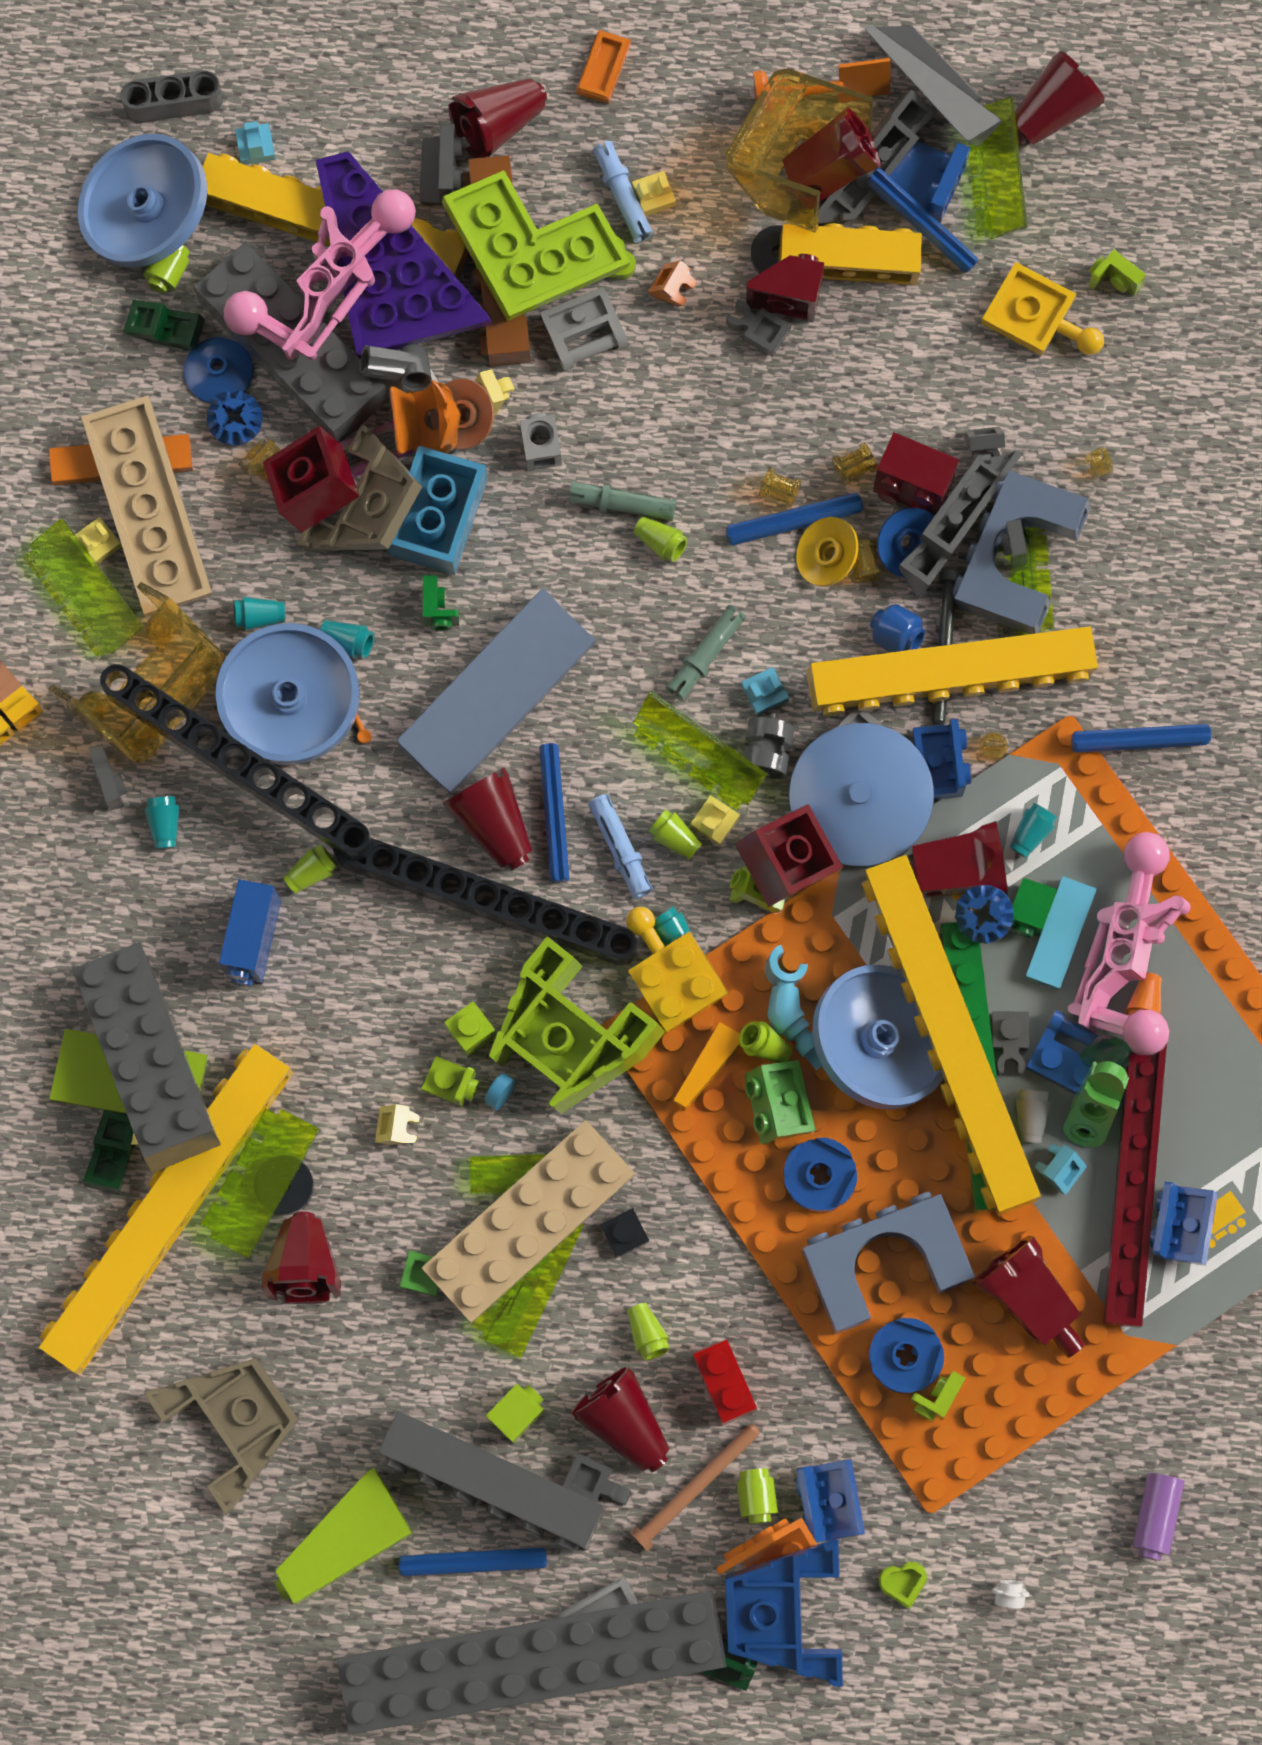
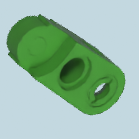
M1095 1061L1093 1062L1072 1100L1064 1122L1063 1131L1070 1141L1087 1148H1095L1105 1142L1129 1080L1126 1071L1120 1065L1110 1061H1103L1098 1064ZM1080 1128L1087 1129V1130H1089L1090 1132H1085V1131L1081 1130Z

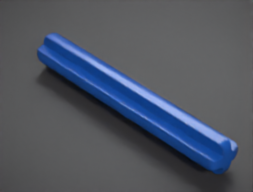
M876 169L868 177L867 184L960 270L967 273L978 261L977 256L882 169Z
M852 493L731 524L726 527V535L730 545H737L807 527L821 518H842L861 513L863 511V503L859 493Z
M1208 724L1075 731L1071 735V747L1076 753L1207 745L1211 741V729Z
M546 743L540 745L539 750L550 880L552 883H564L569 881L570 877L559 746L556 743Z
M545 1548L403 1555L399 1557V1573L402 1576L540 1569L547 1566V1551Z

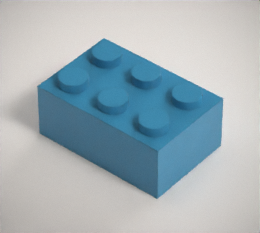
M418 446L410 473L422 485V488L387 552L389 556L456 575L488 481L486 465Z

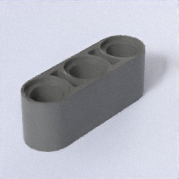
M207 70L133 80L123 86L120 94L126 115L130 120L138 123L211 113L219 109L223 103V93L218 77L213 72ZM203 89H213V92L209 95L199 94ZM169 94H179V97L175 100L165 99ZM135 99H145L140 105L131 104Z

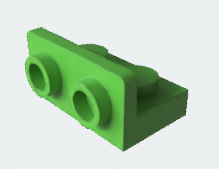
M799 1060L761 1065L745 1074V1091L751 1101L754 1113L753 1125L756 1133L759 1135L761 1144H767L776 1139L806 1135L816 1131Z

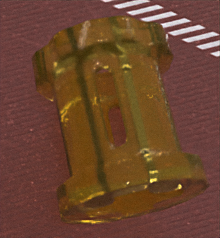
M865 442L859 444L858 449L842 457L838 455L832 457L836 473L845 486L851 484V479L870 471L874 473L877 470L875 458Z
M769 467L763 479L758 497L763 499L766 496L786 503V507L792 509L803 480L799 478L792 480L775 473V469Z
M875 540L858 541V555L852 568L853 574L850 576L852 583L873 582L882 577V570L878 569L874 550L877 549Z

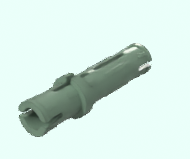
M574 480L572 481L571 494L569 496V503L600 507L599 511L602 512L610 509L665 519L673 522L677 500L613 489L610 484L605 483L602 487Z
M727 605L726 610L692 655H687L683 659V667L665 687L672 695L679 685L682 684L681 689L675 695L676 699L684 701L700 678L706 677L709 673V665L714 661L742 622L746 620V616L740 611L730 622V618L738 608Z

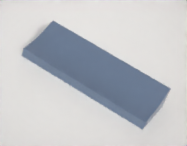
M542 588L397 739L399 749L452 795L596 644V639Z

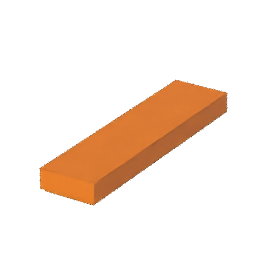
M189 434L163 436L173 472L193 471ZM90 444L49 448L53 486L101 481Z

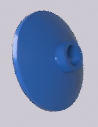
M223 337L210 338L197 344L196 350H191L184 364V378L189 390L197 398L212 404L213 398L219 397L225 390L229 392L238 390L245 392L253 378V363L249 353L238 342ZM215 362L223 363L222 369L218 371L212 370L211 366Z
M908 507L896 511L886 519L878 534L877 552L881 563L888 571L905 578L898 567L923 542L919 538L935 517L934 515L921 508ZM908 534L910 537L909 543L906 546H902V539Z

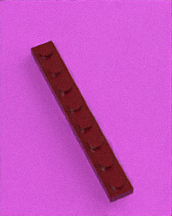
M1167 1044L1163 1050L1154 1055H1138L1129 1048L1127 1050L1126 1073L1129 1080L1123 1095L1103 1324L1135 1328L1143 1326Z

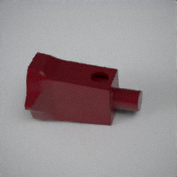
M849 107L840 112L826 126L782 159L787 178L770 189V194L778 206L783 207L799 196L812 208L856 178L881 167V162L869 129Z
M996 821L984 824L968 834L912 846L914 862L909 863L923 898L962 895L967 890L979 885L994 886L1008 896L1003 851Z
M1026 1236L1007 1251L997 1256L972 1282L980 1292L996 1299L1036 1344L1045 1346L1053 1339L1067 1358L1072 1357L1084 1347L1085 1343L1070 1326L1081 1313L1047 1267L1043 1258L1042 1248L1034 1236Z

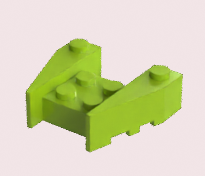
M546 936L522 968L519 976L521 979L514 996L512 995L507 1007L509 1010L501 1031L497 1033L489 1057L502 1067L514 1052L519 1054L560 1087L548 1104L562 1114L641 1062L666 1031L632 1002L628 1003L608 1030L578 1008L561 993L583 966L572 955Z

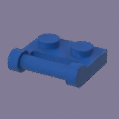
M1056 1010L1025 1069L1076 1095L1094 1060L1053 1040L1057 1031L1102 1053L1103 1055L1099 1063L1103 1061L1112 1062L1121 1043L1112 1038L1108 1041L1064 1018L1066 1014Z

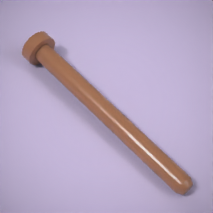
M753 1424L748 1425L641 1530L635 1527L629 1533L634 1540L648 1552L654 1546L651 1540L758 1437L760 1432L758 1428Z

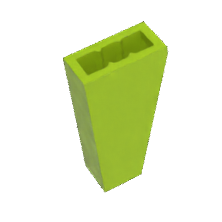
M372 1468L367 1471L276 1569L275 1572L279 1579L274 1584L285 1602L291 1599L293 1604L298 1605L414 1535L377 1469Z

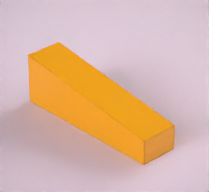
M719 1022L674 1098L673 1104L685 1111L690 1107L740 1047V1033Z

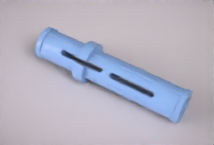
M605 141L604 149L600 143L593 148L592 152L596 156L604 174L602 180L606 187H610L632 235L633 242H641L640 236L642 235L646 240L654 232L629 182L628 177L630 173L627 167L622 166L613 147V142Z
M603 794L589 801L588 806L615 859L614 867L617 872H621L632 899H639L650 894L654 889L641 865L642 857L640 853H635L613 807L609 794Z

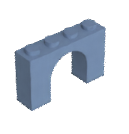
M1008 471L1003 482L999 481L996 485L997 491L993 495V500H996L991 512L986 511L982 518L979 531L983 533L978 544L973 543L966 558V563L969 566L965 575H959L952 594L956 596L957 607L961 610L1027 634L1039 633L1049 610L1050 602L1048 595L1015 584L999 573L995 561L997 551L1001 545L1000 535L1006 534V522L1021 520L1022 529L1029 527L1041 528L1077 541L1089 514L1090 505L1086 497Z
M930 1192L923 1193L910 1199L911 1206L897 1210L896 1205L876 1212L877 1219L863 1224L862 1219H857L841 1226L843 1232L829 1237L828 1233L825 1232L807 1239L809 1246L802 1249V1254L835 1335L869 1322L871 1319L857 1284L854 1268L858 1253L872 1240L890 1236L901 1238L911 1243L922 1255L937 1294L968 1283L975 1278L941 1194L932 1197Z

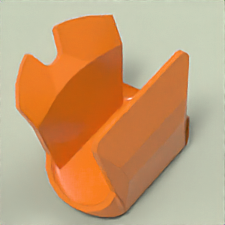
M431 380V385L428 388L418 392L408 391L405 393L394 386L390 387L398 454L412 449L417 452L418 446L446 454L452 451L458 441L461 414L450 388L435 380ZM433 409H437L439 412V428L436 430L429 428L426 423L427 413Z

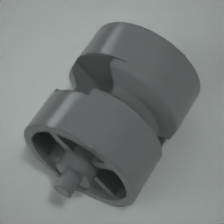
M770 713L769 718L753 717L748 722L745 740L750 746L743 749L740 769L747 774L758 776V783H765V778H785L787 773L789 755L785 753V750L791 748L795 727L790 723L776 719L777 714Z

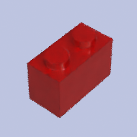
M727 1339L693 1354V1360L722 1426L757 1411V1406Z

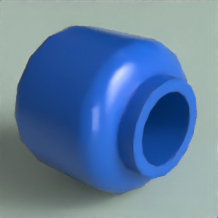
M899 604L890 605L885 610L879 609L870 623V627L873 629V642L890 653L918 649L925 636V629L922 628V619Z

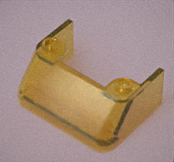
M780 69L769 78L726 152V168L763 214L816 233L819 222L820 191L778 177L784 168L782 159L795 149L800 139L807 141L847 107L865 123L871 133L873 97L792 69Z
M140 582L137 588L158 608L146 624L147 638L156 648L137 668L135 673L192 710L216 682L221 666L226 659L225 655L170 597ZM127 681L119 690H122L126 686ZM53 684L48 688L83 724L133 762L139 763L148 760L167 739L112 703L100 691H89L78 700ZM153 697L145 698L141 701L139 709H152L157 699ZM184 717L173 718L169 723V728L174 730Z

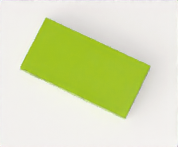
M65 1029L49 1099L53 1102L102 1111L108 1110L127 1115L97 1034ZM185 1051L201 1092L208 1055Z

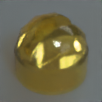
M1104 446L1094 449L1086 455L1084 464L1091 465V468L1086 470L1088 474L1093 477H1102L1113 473L1112 459Z
M998 732L985 734L979 743L980 755L990 762L1000 761L1008 750L1006 738ZM985 742L1002 743L1003 747L985 746Z

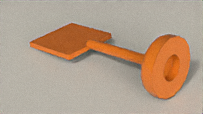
M890 58L838 64L839 80L775 89L769 88L768 77L764 71H753V87L758 120L766 119L771 115V98L834 89H839L840 100L891 94Z

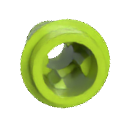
M645 516L637 522L633 534L663 561H677L688 543V539L683 536L682 530L648 519Z
M667 809L662 812L648 830L654 836L652 840L686 857L688 860L702 845L676 812L671 814Z
M322 844L315 848L311 846L283 879L289 888L297 894L301 890L303 891L332 876V871L338 867V864Z
M763 1021L749 1022L740 1033L739 1044L747 1055L777 1063L787 1062L791 1057L792 1046Z
M640 1303L627 1310L636 1354H641L643 1361L653 1360L666 1354L670 1350L668 1344L670 1338L651 1309H649L648 1304Z

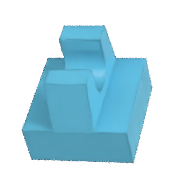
M254 121L244 123V128L235 129L241 164L249 165L276 160L269 123L258 125V122Z
M774 667L741 682V686L757 716L789 701V696Z
M1051 1144L1048 1151L1054 1157L1049 1165L1038 1162L1035 1168L1055 1190L1066 1196L1087 1166L1073 1149L1066 1145L1060 1147Z

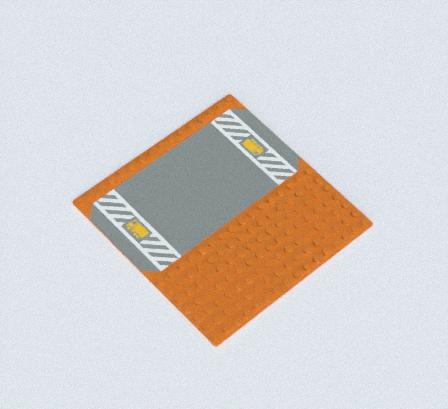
M1066 716L971 779V784L966 785L962 797L942 798L933 804L929 823L922 836L914 844L918 845L968 834L984 824L996 821L1003 851L1008 898L1012 905L1023 877L1058 889L1062 876L1097 888L1059 991L1025 978L1039 941V936L1034 934L1032 938L1020 936L1011 931V926L1007 934L1001 939L988 944L980 943L990 1027L992 1011L1029 1012V1049L1019 1050V1054L1025 1061V1068L1056 1010L1066 1014L1064 1018L1081 1026L1078 1024L1079 1017L1071 1014L1068 1011V1006L1074 1003L1086 969L1084 966L1100 923L1097 919V913L1103 908L1113 906L1114 902L1126 903L1132 876V872L1124 861V849L1128 840L1136 834L1143 832L1159 835L1099 751L1076 753L1072 750L1071 735L1075 731H1084L1073 716ZM1034 802L1058 818L1054 823L1056 828L1030 853L1028 858H1025L1009 846L1012 843L1025 808L1029 809ZM912 848L901 855H907L909 862H914ZM1170 849V860L1166 869L1157 876H1153L1148 904L1162 903L1173 896L1179 895L1190 903L1191 908L1187 914H1180L1175 922L1168 926L1163 933L1165 940L1161 944H1152L1147 972L1162 977L1161 1015L1166 1020L1170 1031L1166 1051L1151 1232L1154 1227H1157L1159 1217L1156 1207L1159 1192L1163 1191L1165 1181L1173 1182L1183 1187L1214 1190L1218 1193L1206 1266L1163 1260L1154 1255L1151 1245L1149 1246L1143 1326L1141 1328L1103 1324L1123 1096L1105 1142L1101 1146L1087 1148L1070 1141L1063 1131L1064 1122L1075 1094L1027 1069H1024L1022 1075H1017V1065L1013 1061H1006L1004 1063L1003 1075H998L996 1070L998 1088L1019 1141L1020 1134L1015 1098L1019 1099V1090L1049 1092L1048 1101H1052L1042 1136V1143L1020 1141L1041 1198L1037 1202L997 1216L996 1211L974 1212L966 1139L961 1141L956 1130L954 1119L959 1118L954 1104L948 1106L942 1094L940 1085L945 1084L944 1078L934 1091L915 1104L899 1109L874 1108L854 1100L841 1091L829 1078L822 1066L816 1070L795 1049L797 1045L795 1041L789 1042L782 1035L781 1037L792 1046V1054L788 1061L799 1060L816 1131L806 1135L776 1139L767 1144L760 1143L759 1135L756 1133L753 1125L754 1113L751 1101L745 1091V1074L761 1065L777 1062L747 1055L741 1046L686 1111L673 1104L674 1098L719 1022L738 1033H741L743 1027L752 1021H763L772 1028L767 1012L771 989L774 985L768 981L764 967L767 958L775 947L782 945L784 951L783 955L777 960L778 966L783 972L788 974L795 973L800 964H808L806 973L794 987L799 988L800 1007L805 1013L803 1018L809 1023L807 1029L810 1032L813 1030L814 1012L818 1001L824 991L836 979L852 969L865 965L893 967L887 952L888 949L893 947L888 935H880L874 916L879 914L875 901L868 903L861 886V882L866 881L865 870L871 867L842 865V869L806 888L785 902L782 911L778 913L770 912L705 955L729 994L669 1033L665 1032L647 1056L627 1070L642 1095L927 1513H935L1262 1287V976ZM962 895L924 898L940 941L941 923L957 922L955 919L956 907ZM990 900L982 909L970 907L979 916L977 921L978 928L986 920L998 922V920L993 918L994 916L989 914ZM1138 918L1132 920V922L1129 924L1128 930L1134 928V926L1137 924ZM1107 936L1103 948L1101 950L1095 971L1103 961ZM1131 953L1123 957L1121 965L1127 963ZM1139 980L1129 981L1110 999L1107 1009L1126 1014L1125 1010ZM644 996L633 1003L663 1028ZM621 1012L605 1021L601 1026L608 1030ZM1099 1029L1096 1035L1108 1041L1112 1038L1121 1043L1112 1062L1120 1065L1126 1071L1128 1046L1123 1036ZM1057 1031L1053 1040L1099 1063L1103 1055L1060 1031ZM993 1050L995 1067L999 1057L1002 1055V1050ZM1080 1128L1081 1130H1083V1131H1085V1132H1090V1131L1087 1130V1129ZM815 1138H830L844 1145L851 1153L857 1169L856 1187L848 1201L832 1212L808 1211L797 1205L786 1191L783 1174L784 1166L789 1154L797 1145L808 1140H814ZM1051 1144L1060 1147L1066 1145L1073 1149L1087 1166L1066 1196L1055 1190L1035 1168L1038 1162L1049 1165L1054 1157L1048 1151ZM819 1165L818 1170L816 1167L810 1170V1174L814 1176L813 1182L815 1184L822 1185V1181L825 1184L830 1181L831 1177L826 1174L827 1167ZM930 1192L931 1196L934 1197L941 1194L975 1278L989 1266L992 1260L1007 1251L1026 1236L1035 1237L1042 1248L1043 1258L1047 1267L1081 1313L1070 1326L1085 1345L1075 1355L1067 1358L1053 1339L1045 1346L1036 1344L996 1299L990 1295L983 1294L972 1284L975 1278L968 1283L937 1294L920 1252L908 1241L890 1236L880 1237L867 1243L860 1250L855 1260V1277L870 1313V1321L835 1335L803 1257L802 1249L809 1246L807 1239L827 1232L828 1236L832 1237L843 1232L841 1226L854 1220L862 1219L863 1224L877 1219L876 1212L896 1205L897 1210H901L911 1206L910 1199L918 1195ZM901 1318H914L923 1321L935 1331L943 1347L944 1363L939 1376L923 1391L914 1393L935 1403L937 1398L932 1396L931 1393L941 1375L949 1378L952 1371L966 1378L943 1420L935 1417L934 1421L931 1422L913 1411L916 1405L910 1402L914 1393L902 1394L893 1392L884 1387L872 1374L869 1362L870 1344L878 1330L889 1322ZM906 1345L903 1351H896V1356L901 1359L900 1364L903 1366H907L909 1362H916L917 1356L912 1354V1347Z

